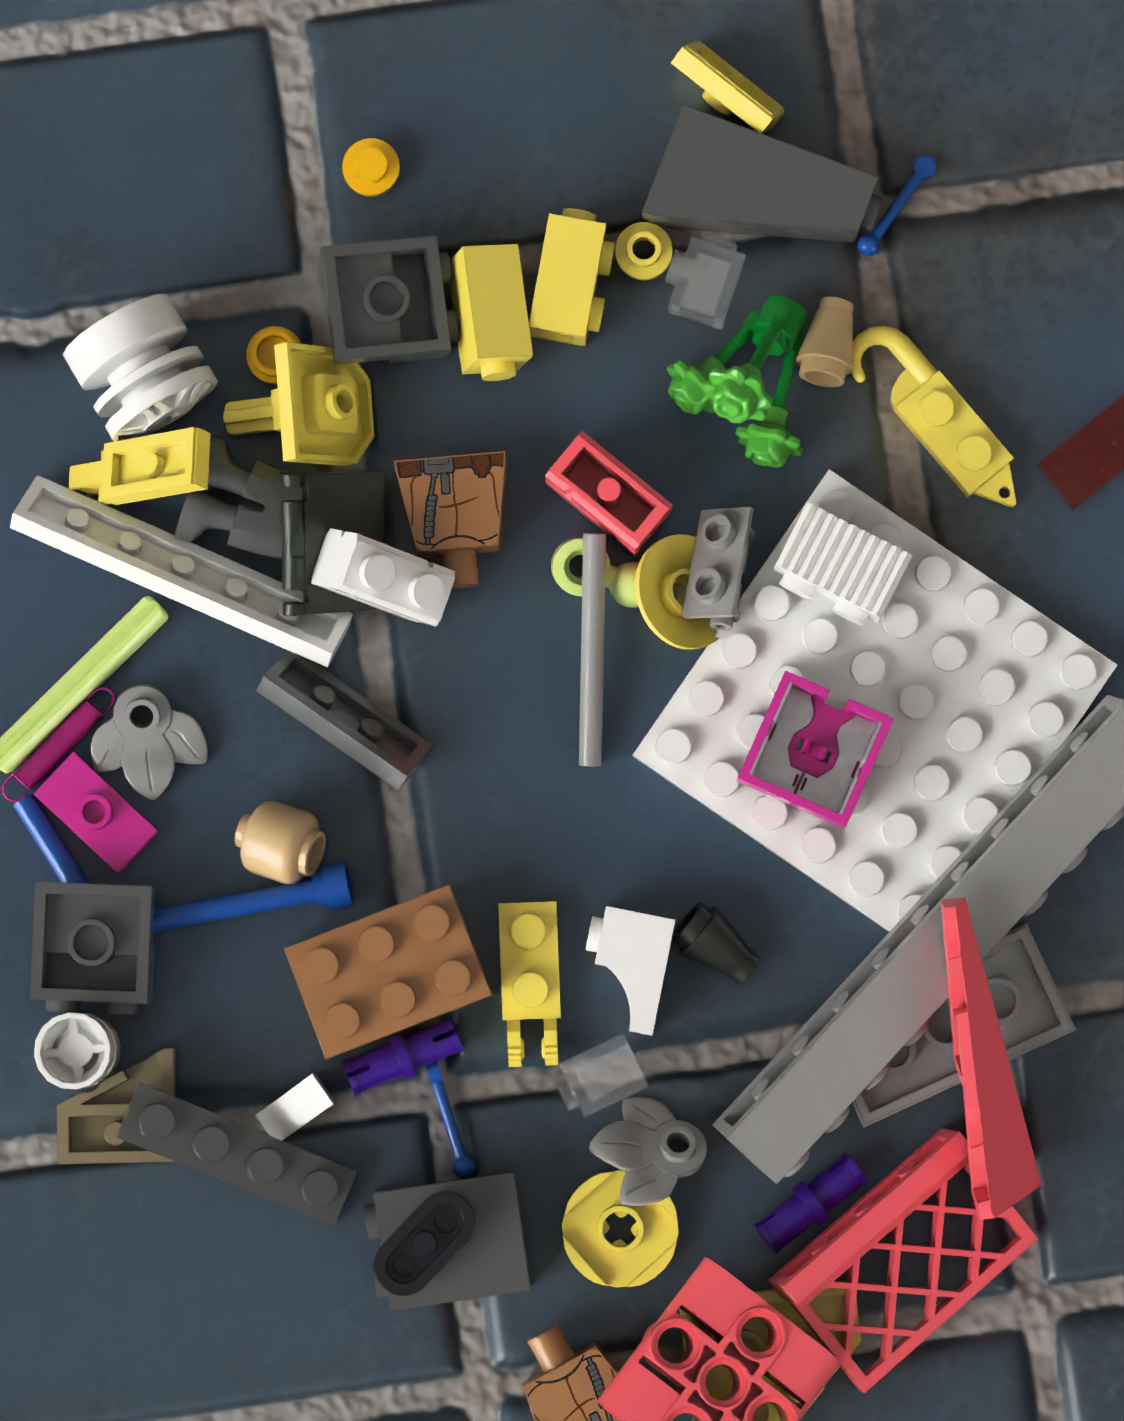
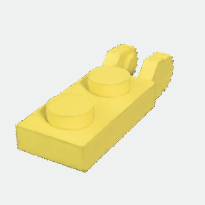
M557 901L498 903L502 1020H507L509 1067H522V1060L525 1058L524 1040L521 1038V1020L543 1019L542 1057L545 1059V1066L558 1065L557 1018H561Z

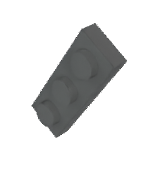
M289 650L263 676L256 689L262 696L398 791L424 761L433 746L430 742L314 661Z

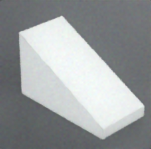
M313 1073L255 1116L269 1136L283 1141L336 1102L317 1074Z

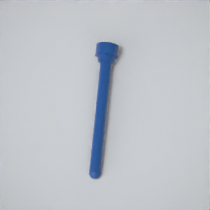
M340 861L322 865V871L315 872L312 875V879L302 880L294 884H281L154 908L153 932L316 902L318 907L328 905L331 911L354 907V894L347 862Z

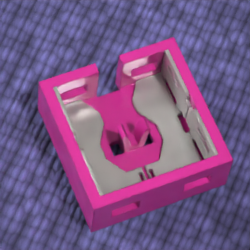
M785 670L736 781L844 829L849 822L894 718L851 699H848L842 711L824 703L830 692L829 689ZM799 739L805 741L801 749L803 753L795 750ZM827 752L831 753L827 763L820 761L825 759Z

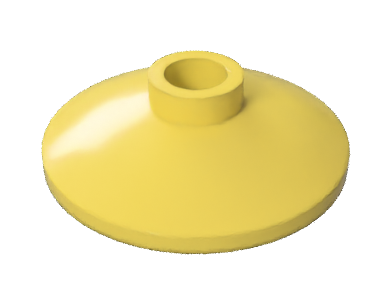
M676 534L656 541L643 554L635 578L636 599L645 622L661 640L680 649H699L716 642L719 639L715 636L718 630L709 626L710 618L684 619L681 617L696 537ZM673 590L675 591V593H676V595H677V600H676L675 597H674Z

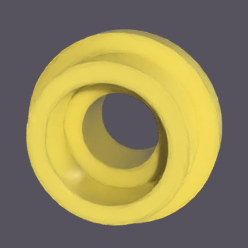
M638 222L628 226L621 232L616 241L615 257L617 264L626 275L633 279L651 280L660 276L668 268L672 259L673 249L668 234L661 227L650 222ZM639 241H648L654 246L655 253L648 259H639L633 253L634 245Z

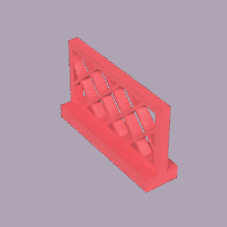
M940 1128L767 1280L781 1299L787 1300L821 1344L841 1362L840 1368L862 1393H866L1038 1240L1037 1236L1012 1206L997 1217L1005 1220L1016 1234V1237L999 1252L981 1251L984 1220L979 1219L975 1203L973 1202V1208L945 1205L947 1182L962 1168L970 1176L967 1140L960 1131ZM935 1193L934 1204H923ZM914 1210L933 1212L930 1246L902 1244L904 1219ZM945 1213L972 1215L969 1249L942 1247ZM891 1232L890 1243L879 1242ZM870 1249L889 1250L886 1284L858 1282L860 1258ZM901 1251L929 1253L926 1288L898 1286ZM941 1255L968 1257L966 1281L956 1290L938 1289ZM980 1258L990 1259L979 1269ZM848 1269L847 1281L836 1280ZM827 1287L846 1289L843 1323L822 1322L809 1303ZM857 1290L886 1292L882 1326L854 1324ZM897 1293L925 1295L923 1320L913 1329L894 1327ZM937 1297H947L936 1307ZM830 1330L842 1331L841 1344ZM853 1332L882 1334L879 1359L862 1372L851 1358ZM893 1335L904 1336L892 1346Z

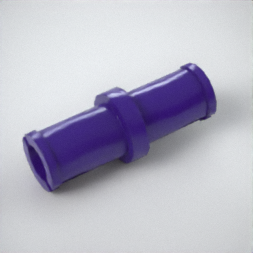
M448 1017L444 1019L445 1021L404 1038H401L400 1033L389 1037V1044L348 1061H342L355 1096L402 1075L408 1080L417 1076L415 1070L455 1053L464 1052L451 1018Z
M846 1152L840 1156L839 1160L807 1185L801 1181L793 1187V1196L760 1222L757 1221L753 1224L758 1234L776 1255L812 1224L817 1222L821 1226L830 1219L828 1215L830 1210L862 1185L864 1186L869 1182L858 1165Z

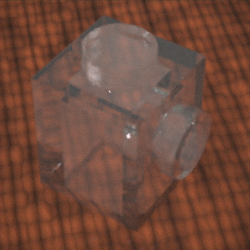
M706 234L704 240L691 237L686 253L675 250L667 272L665 283L674 285L669 301L668 313L723 330L744 268L746 254L736 252L738 245L720 236Z

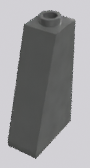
M683 105L642 210L641 222H650L666 229L855 242L860 227L868 230L872 229L883 197L873 194L879 178L877 176Z

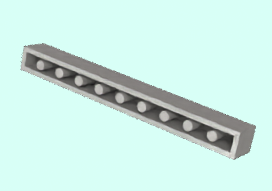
M1107 695L712 1124L774 1183L778 1184L784 1176L790 1177L802 1168L809 1157V1149L823 1133L834 1131L844 1122L850 1111L848 1106L864 1089L869 1090L885 1077L889 1070L888 1062L903 1046H910L919 1040L929 1026L928 1019L943 1002H949L941 900L965 897L982 960L990 959L1004 947L1009 937L1007 932L1022 916L1031 915L1041 907L1048 896L1047 889L1062 873L1072 871L1083 861L1088 851L1086 846L1101 830H1107L1114 826L1123 817L1124 699Z

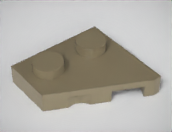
M164 1048L147 1059L58 1104L57 1164L175 1162L116 1138V1135L138 1082L176 1097V1048Z

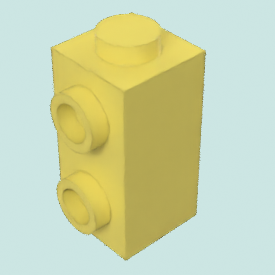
M572 208L563 209L562 215L549 213L529 320L531 337L586 347L588 331H600L605 298L595 297L599 275L610 276L615 242L605 240L606 223L596 222V214Z
M518 244L462 246L450 260V290L452 305L456 311L458 321V349L462 375L481 374L484 381L510 379L516 376V372L533 357Z

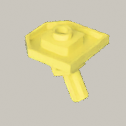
M290 342L274 345L278 388L271 390V397L233 401L225 405L223 422L228 434L237 436L278 431L281 433L283 461L338 466L356 464L375 437L370 379L359 363L334 365L332 347Z

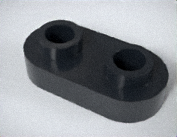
M440 1191L426 1198L377 1251L374 1260V1272L380 1285L388 1292L399 1296H408L421 1291L472 1237L476 1225V1216L470 1202L464 1196L452 1191ZM441 1210H451L457 1216L458 1223L454 1230L443 1232L437 1228L435 1216ZM408 1253L414 1257L416 1269L412 1274L402 1275L395 1270L394 1259L398 1254Z

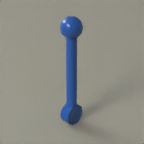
M920 156L916 159L911 178L873 231L859 239L858 249L862 255L869 257L878 253L880 249L879 240L923 180L926 181L933 177L936 171V163L932 157Z
M436 1061L426 1065L455 1157L452 1170L457 1177L467 1178L474 1173L475 1163L471 1157L466 1156L440 1068Z

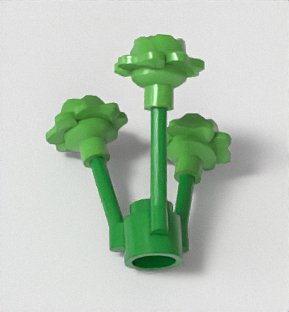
M770 295L760 312L750 311L742 327L715 357L709 355L700 366L686 365L681 360H677L666 368L669 375L673 378L669 384L668 394L671 399L675 400L683 412L698 415L703 410L711 414L716 412L719 417L726 418L731 423H743L749 419L763 421L749 424L748 427L739 426L736 429V435L739 437L738 443L746 447L745 457L760 466L780 468L788 458L802 455L801 440L785 428L788 417L785 405L797 363L796 358L805 339L800 334L808 320L805 309L788 297ZM753 335L752 342L757 349L749 363L743 364L741 367L733 366L726 370L724 365L748 338ZM785 352L773 400L764 390L760 368L768 355L781 356Z

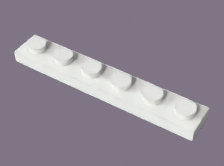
M38 475L12 514L10 528L327 668L351 624L353 617L351 612L284 616L283 603L292 601L304 602L303 591L282 589V582L196 544L174 538L175 535Z

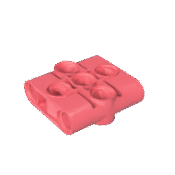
M705 1257L659 1319L647 1328L641 1343L598 1398L597 1402L619 1421H672L677 1415L683 1413L690 1415L695 1421H753V1414L756 1408L766 1402L773 1404L778 1410L780 1421H799L841 1362L732 1274ZM680 1308L698 1324H700L712 1335H714L715 1338H710L698 1327L689 1322L676 1311ZM753 1317L762 1320L768 1329V1340L765 1346L756 1352L749 1350L743 1344L741 1338V1331L745 1322ZM669 1328L679 1330L686 1341V1351L683 1357L673 1363L664 1360L658 1350V1340L661 1334ZM640 1359H644L655 1370L677 1386L676 1390H673L647 1368L638 1363ZM722 1365L731 1373L733 1387L725 1398L717 1400L707 1392L705 1380L708 1372L713 1367ZM763 1375L766 1376L787 1394L799 1401L797 1406L761 1377Z

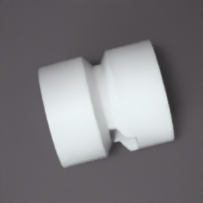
M68 1012L53 1017L41 1028L35 1040L34 1057L38 1070L48 1082L64 1089L88 1088L101 1083L113 1074L120 1061L121 1044L117 1031L106 1019L93 1013Z

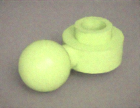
M573 537L562 542L556 548L551 559V572L555 582L564 591L575 596H582V576L572 575L569 563L573 557L583 555V537ZM606 552L605 588L610 590L613 599L618 604L628 608L639 607L635 592V578L639 563L626 562L615 567L610 565V559Z

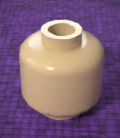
M266 801L260 804L252 815L245 814L241 818L235 832V845L241 848V861L249 872L283 884H294L299 882L305 875L312 876L316 872L324 855L326 836L324 832L320 831L319 822L312 813L277 801Z

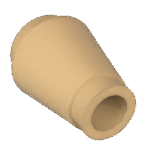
M823 297L820 299L819 308L816 310L796 358L797 364L800 365L799 376L804 381L823 387H839L844 384L846 375L852 373V314L854 305L851 302L838 297Z

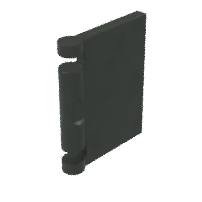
M384 471L281 474V487H302V500L281 501L282 589H303L304 602L292 601L283 603V615L304 616L310 614L380 610L311 584V576L326 533H328L330 528L358 533L385 544Z

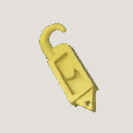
M881 325L869 327L859 333L853 340V371L851 374L855 381L862 383L866 379V375L861 367L863 353L874 345L887 347L905 368L891 390L890 402L894 409L893 411L967 498L975 494L1013 508L1016 505V498L1009 463L1014 457L941 371H937L911 339L897 328ZM1006 489L1009 496L1002 498L999 495V490Z

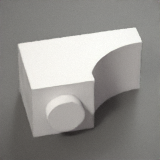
M606 906L604 918L592 916L585 950L596 952L595 965L607 967L622 984L629 1003V1031L652 1036L675 920Z

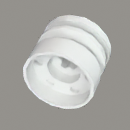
M155 294L142 298L116 310L78 335L62 354L84 390H95L111 385L98 398L93 407L100 418L111 417L105 428L114 442L136 438L173 423L188 413L218 383L209 366L197 367L204 358L198 346H187L170 351L184 337L188 329L167 294Z

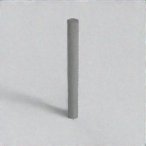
M583 533L579 765L589 767L602 766L606 533Z

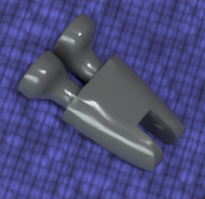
M211 435L208 488L221 489L240 495L242 497L241 504L238 506L229 504L203 491L189 492L181 511L174 538L190 542L196 540L206 529H221L230 532L227 542L229 547L282 559L281 501L302 500V487H281V474L290 473L258 459L251 471L238 466L230 458L226 441Z

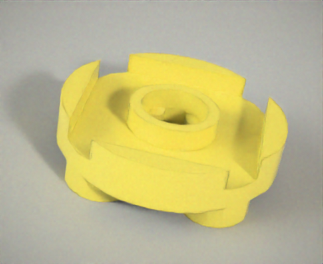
M621 1169L600 1172L584 1181L568 1200L562 1221L564 1248L575 1268L594 1283L616 1288L640 1286L659 1275L674 1255L679 1234L677 1213L670 1196L660 1202L643 1206H628L620 1203V1190L626 1172ZM615 1213L618 1217L622 1218L630 1214L634 1217L636 1222L632 1225L631 1231L635 1238L630 1243L626 1244L620 1238L613 1243L606 1239L605 1234L610 1229L606 1221L609 1215Z

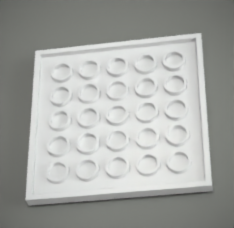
M829 469L741 596L738 610L741 612L740 620L733 623L731 631H717L715 636L719 639L706 647L633 753V757L890 932L1070 736L1117 667V664ZM807 502L913 555L878 623L867 618L863 626L855 624L832 611L835 601L817 592H814L811 599H807L779 584L783 575L773 569ZM785 670L829 689L830 692L824 703L842 711L848 699H851L894 718L849 822L844 829L736 781ZM799 739L795 750L803 753L801 749L805 741ZM827 752L825 759L820 761L827 763L831 753Z

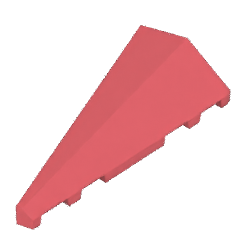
M965 897L941 900L953 1054L954 1063L963 1087L971 1193L979 1219H993L1039 1188L1042 1183Z

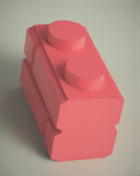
M583 431L578 434L545 475L546 485L607 535L613 534L616 537V542L634 557L672 513L673 504Z

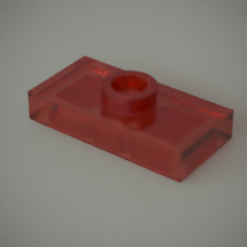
M1124 395L1037 464V467L1072 510L1124 470Z

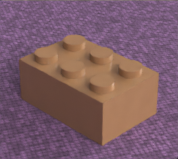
M450 885L284 948L325 1059L333 1058L493 996Z

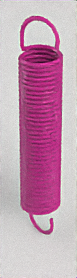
M99 687L93 690L86 697V700L74 710L72 715L67 717L68 719H65L49 735V738L25 760V763L5 780L2 792L7 800L18 802L27 795L24 793L19 799H11L6 795L5 785L13 776L26 788L33 790L43 780V777L67 755V752L91 730V727L104 717L103 713L89 698L98 690L108 691L112 696V703L106 708L108 711L115 702L114 693L110 689Z

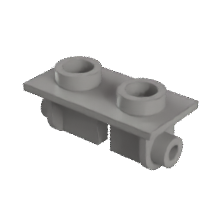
M752 507L701 510L682 618H710L709 626L719 631H731L733 623L740 620L741 612L738 610L742 590L740 582L742 574L745 573L750 542L754 541L756 534L751 528L754 511Z

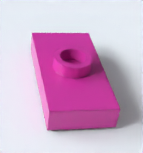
M72 752L34 793L47 808L118 874L160 832L75 752Z

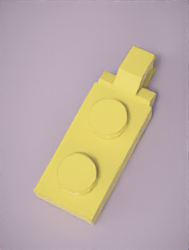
M191 427L105 443L104 450L101 451V461L70 466L69 489H77L87 493L88 497H99L98 502H103V504L114 505L208 489L211 433L198 427Z

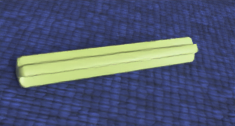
M150 596L143 597L0 737V770L2 772L12 773L86 700V697L93 690L99 688L168 620L167 611L154 598Z

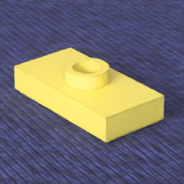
M695 41L683 46L671 62V64L705 90L702 97L709 105L725 115H730L733 112L758 133L763 134L774 128L786 112L783 110L784 107L701 41Z

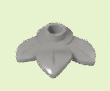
M138 684L127 688L118 696L113 709V717L97 728L91 743V757L97 772H107L122 767L125 777L132 788L142 796L155 800L169 785L174 773L175 762L203 764L207 761L208 747L202 728L193 716L171 709L168 698L158 688L151 685ZM139 705L147 706L153 713V719L149 723L139 724L131 716L132 709Z
M649 1097L624 1099L622 1103L624 1121H616L605 1126L596 1134L589 1146L590 1152L618 1169L626 1171L620 1190V1203L628 1206H643L668 1198L674 1190L678 1178H683L697 1172L704 1164L707 1154V1142L699 1128L689 1122L676 1120L665 1104ZM671 1141H682L689 1148L684 1152L676 1153L669 1149L668 1143Z

